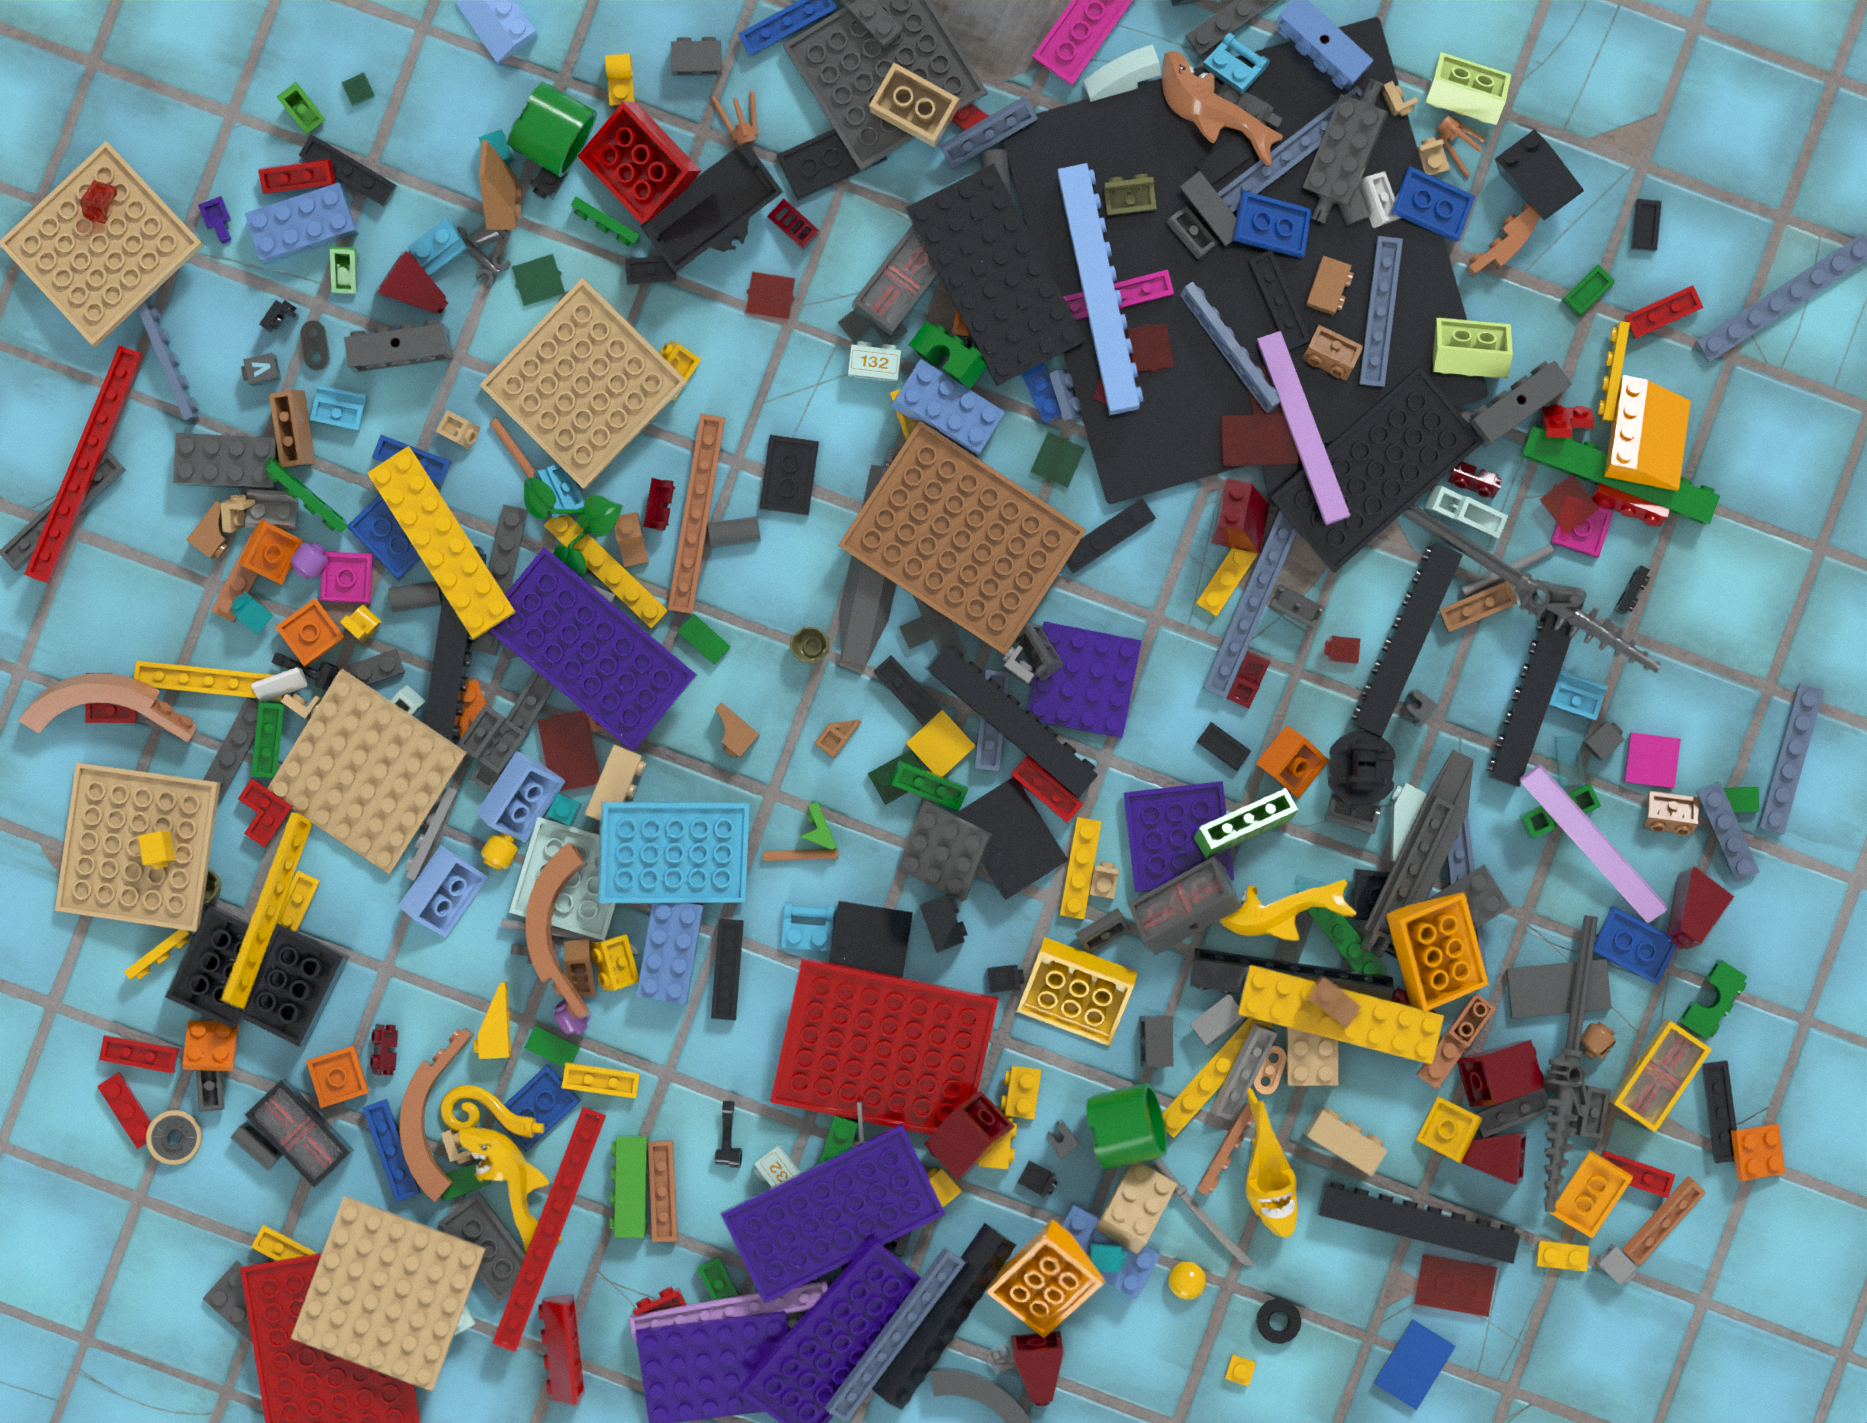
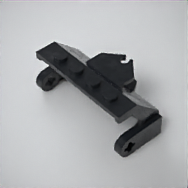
M749 145L743 149L737 146L698 175L684 192L651 221L646 220L640 227L671 270L676 273L708 248L721 252L730 249L735 250L736 246L731 244L734 239L736 241L740 240V243L743 244L748 234L749 218L781 195L783 191Z

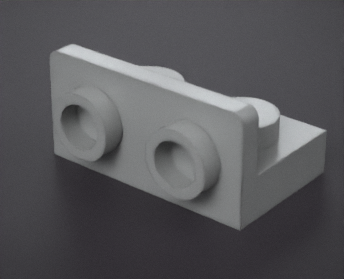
M263 488L247 490V498L255 499V505L247 508L246 528H256L262 519L280 529L296 530L299 510L298 497L296 499L292 498L284 489L279 491H270Z
M1020 645L1016 650L1011 647L1002 659L1005 662L1003 668L1027 685L1034 676L1031 673L1033 668L1023 660H1020L1019 663L1015 661L1023 649Z

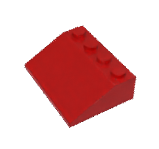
M623 101L578 155V158L641 224L646 220L651 221L684 192L701 172L696 164L637 102Z
M574 1294L544 1297L542 1304H538L539 1319H544L545 1329H541L542 1344H547L548 1354H544L545 1369L550 1371V1379L546 1381L547 1392L552 1394L553 1401L578 1405L585 1394Z

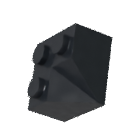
M947 894L920 904L937 953L965 942L964 936L968 934L963 921L958 922L955 916L959 912L955 898L949 899Z

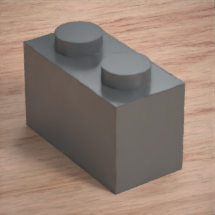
M680 37L677 38V41H671L672 75H722L721 41H716L715 37H703L701 41H691V38Z

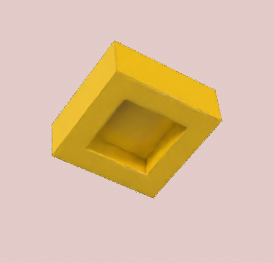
M1232 1354L1224 1378L1249 1387L1256 1361Z

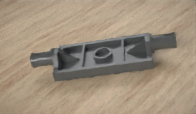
M1368 78L1361 99L1356 100L1343 94L1340 95L1303 185L1304 189L1318 194L1319 201L1311 216V219L1326 224L1333 203L1340 202L1348 206L1351 205L1388 115L1387 111L1374 105L1383 86L1382 83Z

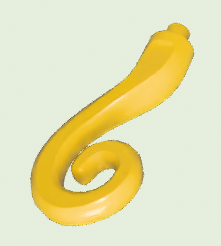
M462 1085L455 1087L444 1096L440 1104L443 1122L447 1127L456 1132H459L462 1128H475L480 1120L479 1109L471 1102H464L461 1105V1109L469 1115L467 1121H458L453 1114L454 1104L458 1100L470 1098L484 1104L507 1130L516 1135L533 1138L535 1133H544V1124L536 1123L535 1118L513 1114L494 1095L477 1086Z

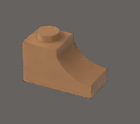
M217 500L186 539V541L213 560L216 557L220 558L228 548L226 544L229 541L222 531L221 502Z
M633 512L620 515L614 528L624 568L649 563L639 514Z
M721 702L715 711L722 718L725 728L724 738L721 740L725 745L722 749L732 758L735 755L741 758L760 734Z
M589 939L564 941V963L568 979L581 997L596 996L593 959L591 957Z
M1324 977L1317 979L1305 997L1307 1001L1344 1027H1348L1361 1008L1343 990Z

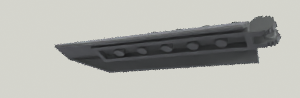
M889 447L885 466L871 465L862 508L890 467L892 460H894L895 448ZM851 556L840 607L841 661L866 666L889 620L896 584L854 556Z
M1453 750L1431 786L1364 927L1369 932L1364 935L1360 946L1363 951H1370L1375 944L1372 953L1378 958L1382 957L1390 941L1393 942L1386 914L1407 905L1427 900L1468 813L1473 759Z

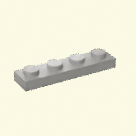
M448 786L437 800L439 806L436 813L432 811L427 819L426 825L429 826L425 835H420L415 845L418 851L414 858H409L404 870L408 871L405 877L416 881L421 874L460 790Z
M1256 1023L1253 1024L1210 1110L1214 1115L1235 1121L1247 1097L1246 1090L1252 1087L1278 1035L1275 1030Z

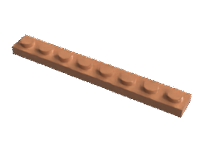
M700 414L668 610L693 614L726 419L724 417Z

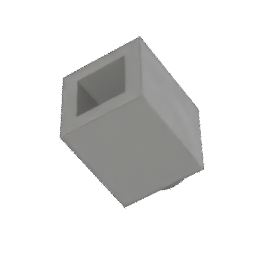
M1611 1244L1595 1260L1619 1285L1623 1282L1627 1284L1635 1276L1636 1273L1634 1271L1638 1268L1614 1244Z

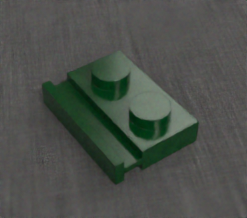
M911 749L868 773L885 805L908 793V791L890 784L899 760L921 768Z

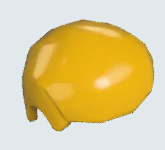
M1182 1261L1171 1269L1168 1275V1285L1177 1297L1184 1300H1194L1205 1291L1207 1276L1199 1265L1194 1262Z

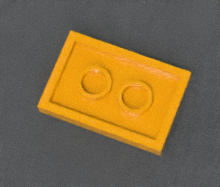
M1589 1150L1563 1188L1560 1196H1558L1559 1198L1555 1204L1556 1211L1549 1213L1593 1239L1632 1181L1633 1176Z

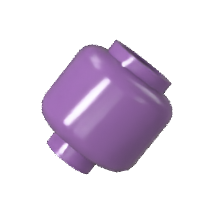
M315 541L312 544L302 543L291 557L293 565L291 569L306 580L309 577H318L328 563V558L324 554L326 549Z
M563 999L554 1007L556 1010L553 1015L554 1020L565 1034L575 1033L579 1035L588 1028L587 1023L591 1015L584 1019H580L577 1016L573 1017L565 1006L568 1002L566 999Z

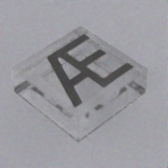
M1009 1341L986 1351L996 1375L1017 1366Z

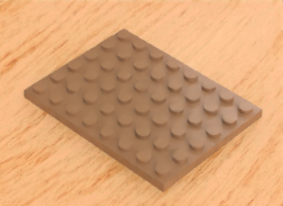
M919 421L838 544V547L1005 656L1087 530L930 426Z

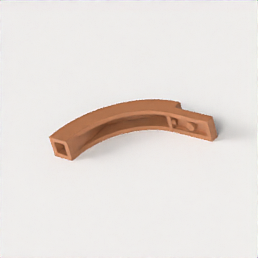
M104 673L74 676L48 687L30 702L18 720L40 734L44 727L61 712L77 705L101 702L118 704L133 709L187 743L197 728V725L194 724L191 718L180 715L172 710L169 704L158 701L157 697L160 693L158 689L133 678Z
M567 843L548 861L534 884L526 912V940L531 961L542 983H549L553 980L552 987L560 997L563 995L568 1002L565 1006L573 1017L577 1016L580 1019H584L591 1014V1011L561 968L555 955L551 935L554 908L563 888L578 871L588 865L576 846L572 843Z
M464 1028L462 1031L457 1029L448 1040L451 1044L447 1049L441 1048L433 1057L434 1064L428 1060H424L408 1084L401 1107L400 1138L405 1160L418 1185L434 1202L440 1200L441 1195L452 1185L453 1181L445 1175L446 1173L438 1165L429 1148L425 1133V1109L429 1094L436 1080L474 1035L467 1028Z

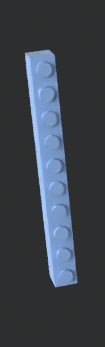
M1087 163L1058 169L1057 175L1109 415L1137 410L1140 406L1139 402L1143 401L1141 387H1136L1134 378L1138 377L1135 362L1131 363L1129 353H1133L1130 338L1125 339L1123 329H1127L1125 314L1120 315L1118 305H1122L1120 291L1114 289L1113 281L1117 280L1114 266H1109L1108 257L1112 256L1109 241L1104 242L1103 233L1106 232L1104 218H1099L1097 209L1101 208L1099 194H1094L1092 185L1096 184L1093 169H1088Z

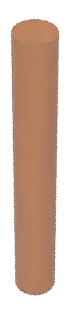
M498 418L489 423L526 476L534 478L533 474L536 471Z
M838 849L763 851V861L838 859Z

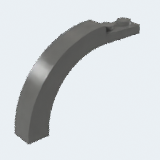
M938 1367L930 1369L933 1396L954 1395L967 1397L985 1404L999 1414L1006 1423H1032L1029 1415L1017 1399L995 1381L981 1374L959 1368Z

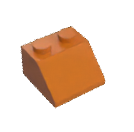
M1286 725L1256 764L1267 775L1299 799L1328 763V759L1304 736Z

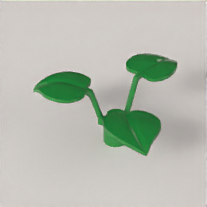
M532 477L527 478L524 482V503L528 512L533 517L544 519L548 517L549 512L552 514H579L577 519L578 525L584 531L571 541L568 547L562 544L558 545L553 554L580 577L584 578L586 561L580 551L573 549L574 545L591 532L598 537L608 535L615 527L623 506L603 496L592 495L586 499L583 508L555 509L553 506L556 503V496L549 485Z

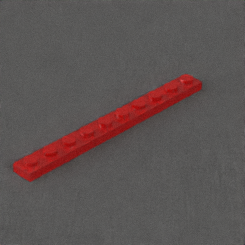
M120 345L118 346L24 573L27 577L50 585L144 357L142 353Z
M582 1107L492 1341L494 1345L513 1352L517 1350L606 1117L604 1114Z

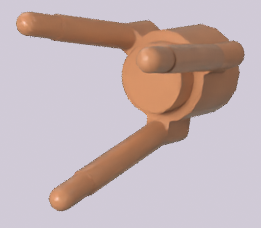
M750 91L751 126L749 121L744 122L738 99H733L739 124L735 125L736 130H734L716 97H711L731 134L732 141H737L738 146L757 141L756 135L759 132L756 122L754 91Z
M1449 115L1436 129L1440 133L1438 139H1443L1450 155L1464 176L1469 178L1470 174L1448 139L1454 141L1459 136L1478 152H1481L1482 148L1462 131L1483 143L1487 140L1462 124L1457 118L1454 120Z

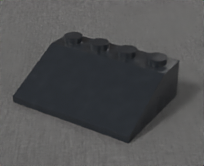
M1013 777L954 814L992 834L981 863L1005 900L1068 860L1023 787Z
M839 900L829 963L903 978L913 912Z
M211 904L208 905L201 918L198 930L194 933L167 988L165 998L231 1028H235L239 1019L238 1016L233 1014L236 1007L221 999L250 923Z
M277 923L244 1009L236 1007L233 1014L298 1047L306 1046L350 956Z

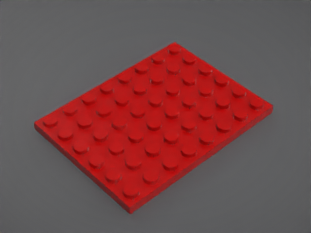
M802 957L770 1103L858 1120L857 1103L861 1102L862 1120L864 1122L895 1127L902 1123L904 1130L932 1135L959 1105L978 1091L999 999L998 997Z
M322 1253L240 1267L265 1423H421L414 1384L291 1339Z

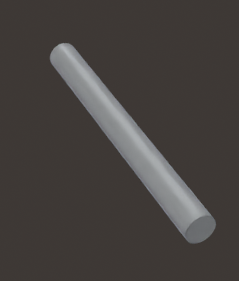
M1550 544L1509 565L1519 571L1555 552ZM1492 572L1462 587L1461 590L1466 597L1502 578Z

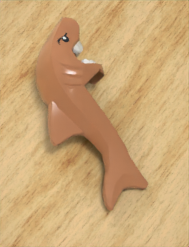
M1176 51L1165 53L1162 63V87L1166 101L1171 109L1181 117L1195 122L1202 134L1212 143H1215L1219 131L1223 127L1242 131L1251 140L1256 153L1264 164L1272 165L1270 147L1272 144L1283 139L1282 134L1267 127L1239 106L1214 93V78L1216 77L1211 72L1202 73L1197 77L1194 75L1193 67L1189 65L1181 53Z

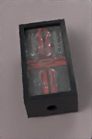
M286 1078L280 1080L245 1114L313 1187L319 1185L354 1151Z

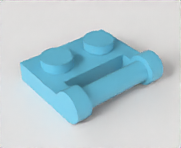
M1228 33L1222 43L1203 62V68L1240 94H1243L1267 68L1270 60L1265 56H1259L1237 41L1235 35ZM1230 48L1255 66L1250 68L1227 51Z
M785 902L781 947L831 952L835 907L827 906L826 909L793 906V903ZM792 916L826 918V926L791 923Z

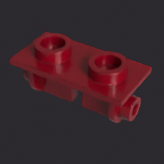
M1463 461L1452 469L1447 482L1454 484L1458 488L1474 491L1482 497L1494 499L1501 487L1502 478H1499L1498 474L1481 469L1479 476L1475 475L1477 467Z
M651 478L643 527L665 531L666 526H669L668 520L671 508L667 507L668 503H672L675 486H673L674 481Z
M375 1024V1029L372 1030L371 1041L374 1044V1054L370 1057V1068L373 1069V1074L382 1076L383 1070V1075H393V1070H396L397 1053L388 1052V1047L397 1048L398 1030H396V1025L387 1024L385 1029V1025Z

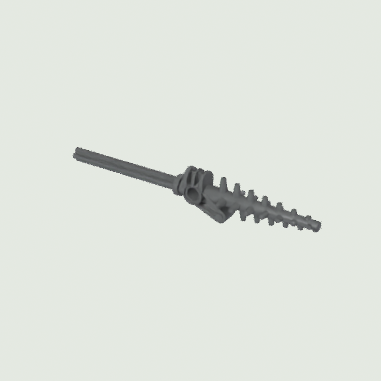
M1412 504L1404 512L1405 517L1515 586L1514 591L1518 594L1521 602L1519 608L1521 610H1528L1529 615L1534 614L1538 621L1548 609L1558 615L1554 626L1555 630H1559L1568 621L1572 625L1569 636L1573 637L1579 629H1582L1587 633L1584 643L1588 644L1595 637L1601 641L1598 647L1600 650L1609 645L1615 649L1613 654L1615 657L1623 653L1629 657V663L1633 664L1636 661L1643 665V669L1646 671L1648 669L1655 673L1659 671L1661 662L1650 658L1648 651L1644 650L1641 652L1634 647L1636 644L1635 640L1632 639L1630 642H1627L1621 638L1624 630L1619 629L1614 633L1608 629L1611 619L1607 618L1602 624L1595 620L1599 611L1597 607H1594L1589 614L1579 609L1578 606L1586 599L1587 594L1584 589L1540 581L1539 579L1534 580L1528 572L1522 574L1416 505ZM1537 590H1542L1546 594V599H1541L1537 594Z
M1584 915L1566 1046L1561 1048L1560 1054L1555 1059H1549L1548 1064L1551 1065V1070H1547V1073H1550V1079H1546V1083L1557 1085L1556 1099H1546L1545 1101L1546 1104L1550 1105L1549 1109L1555 1111L1554 1115L1545 1116V1120L1548 1121L1547 1125L1553 1127V1132H1545L1546 1140L1551 1143V1148H1545L1544 1150L1546 1157L1550 1159V1163L1544 1165L1545 1173L1548 1174V1181H1544V1188L1547 1192L1543 1201L1545 1211L1552 1213L1556 1211V1200L1560 1196V1191H1558L1559 1184H1562V1180H1564L1561 1170L1566 1168V1165L1569 1163L1568 1160L1564 1159V1154L1570 1152V1149L1573 1148L1572 1144L1567 1143V1137H1573L1577 1133V1129L1570 1127V1121H1577L1578 1116H1586L1589 1113L1585 1070L1579 1064L1580 1058L1583 1057V1051H1579L1598 917Z

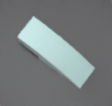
M1153 44L1127 53L1109 62L1084 80V85L1090 102L1138 89L1137 82L1160 76V63Z
M1437 485L1433 486L1424 507L1445 518L1498 539L1508 518V515L1468 496H1462L1450 489Z

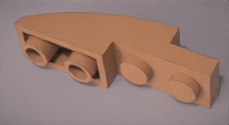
M1527 203L1521 207L1524 212L1516 217L1513 213L1502 222L1504 227L1499 232L1505 238L1504 240L1498 237L1488 245L1490 250L1483 255L1480 251L1469 260L1471 265L1466 270L1472 277L1491 262L1498 270L1514 256L1529 238L1540 216Z
M1475 993L1438 1040L1433 1064L1423 1063L1416 1075L1435 1090L1438 1089L1465 1049L1469 1048L1496 1007Z

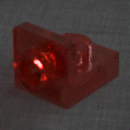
M93 180L80 200L84 218L105 224L108 220L106 210L118 194L116 187Z
M1332 635L1329 641L1325 640L1324 655H1328V661L1358 664L1359 638Z

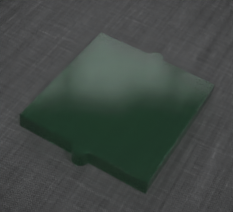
M553 254L512 266L517 283L515 288L519 289L524 306L565 294L560 277L562 273L558 271Z
M1048 432L1031 472L1046 478L1049 483L1052 481L1068 488L1085 448L1070 442L1067 437L1063 439Z

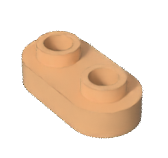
M1272 1045L1253 1083L1255 1089L1262 1094L1273 1093L1281 1079L1287 1056L1285 1051L1279 1046ZM1271 1053L1278 1055L1276 1062H1270L1269 1055ZM1263 1077H1269L1270 1083L1267 1086L1261 1084Z

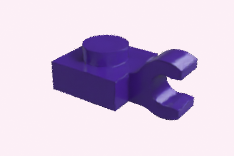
M220 196L199 204L198 206L206 228L208 230L215 228L218 239L222 244L232 241L225 223L232 220L223 197Z

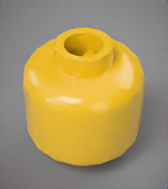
M502 832L500 836L490 835L481 851V856L484 858L483 863L498 871H501L502 868H509L518 852L517 846L513 844L514 838Z

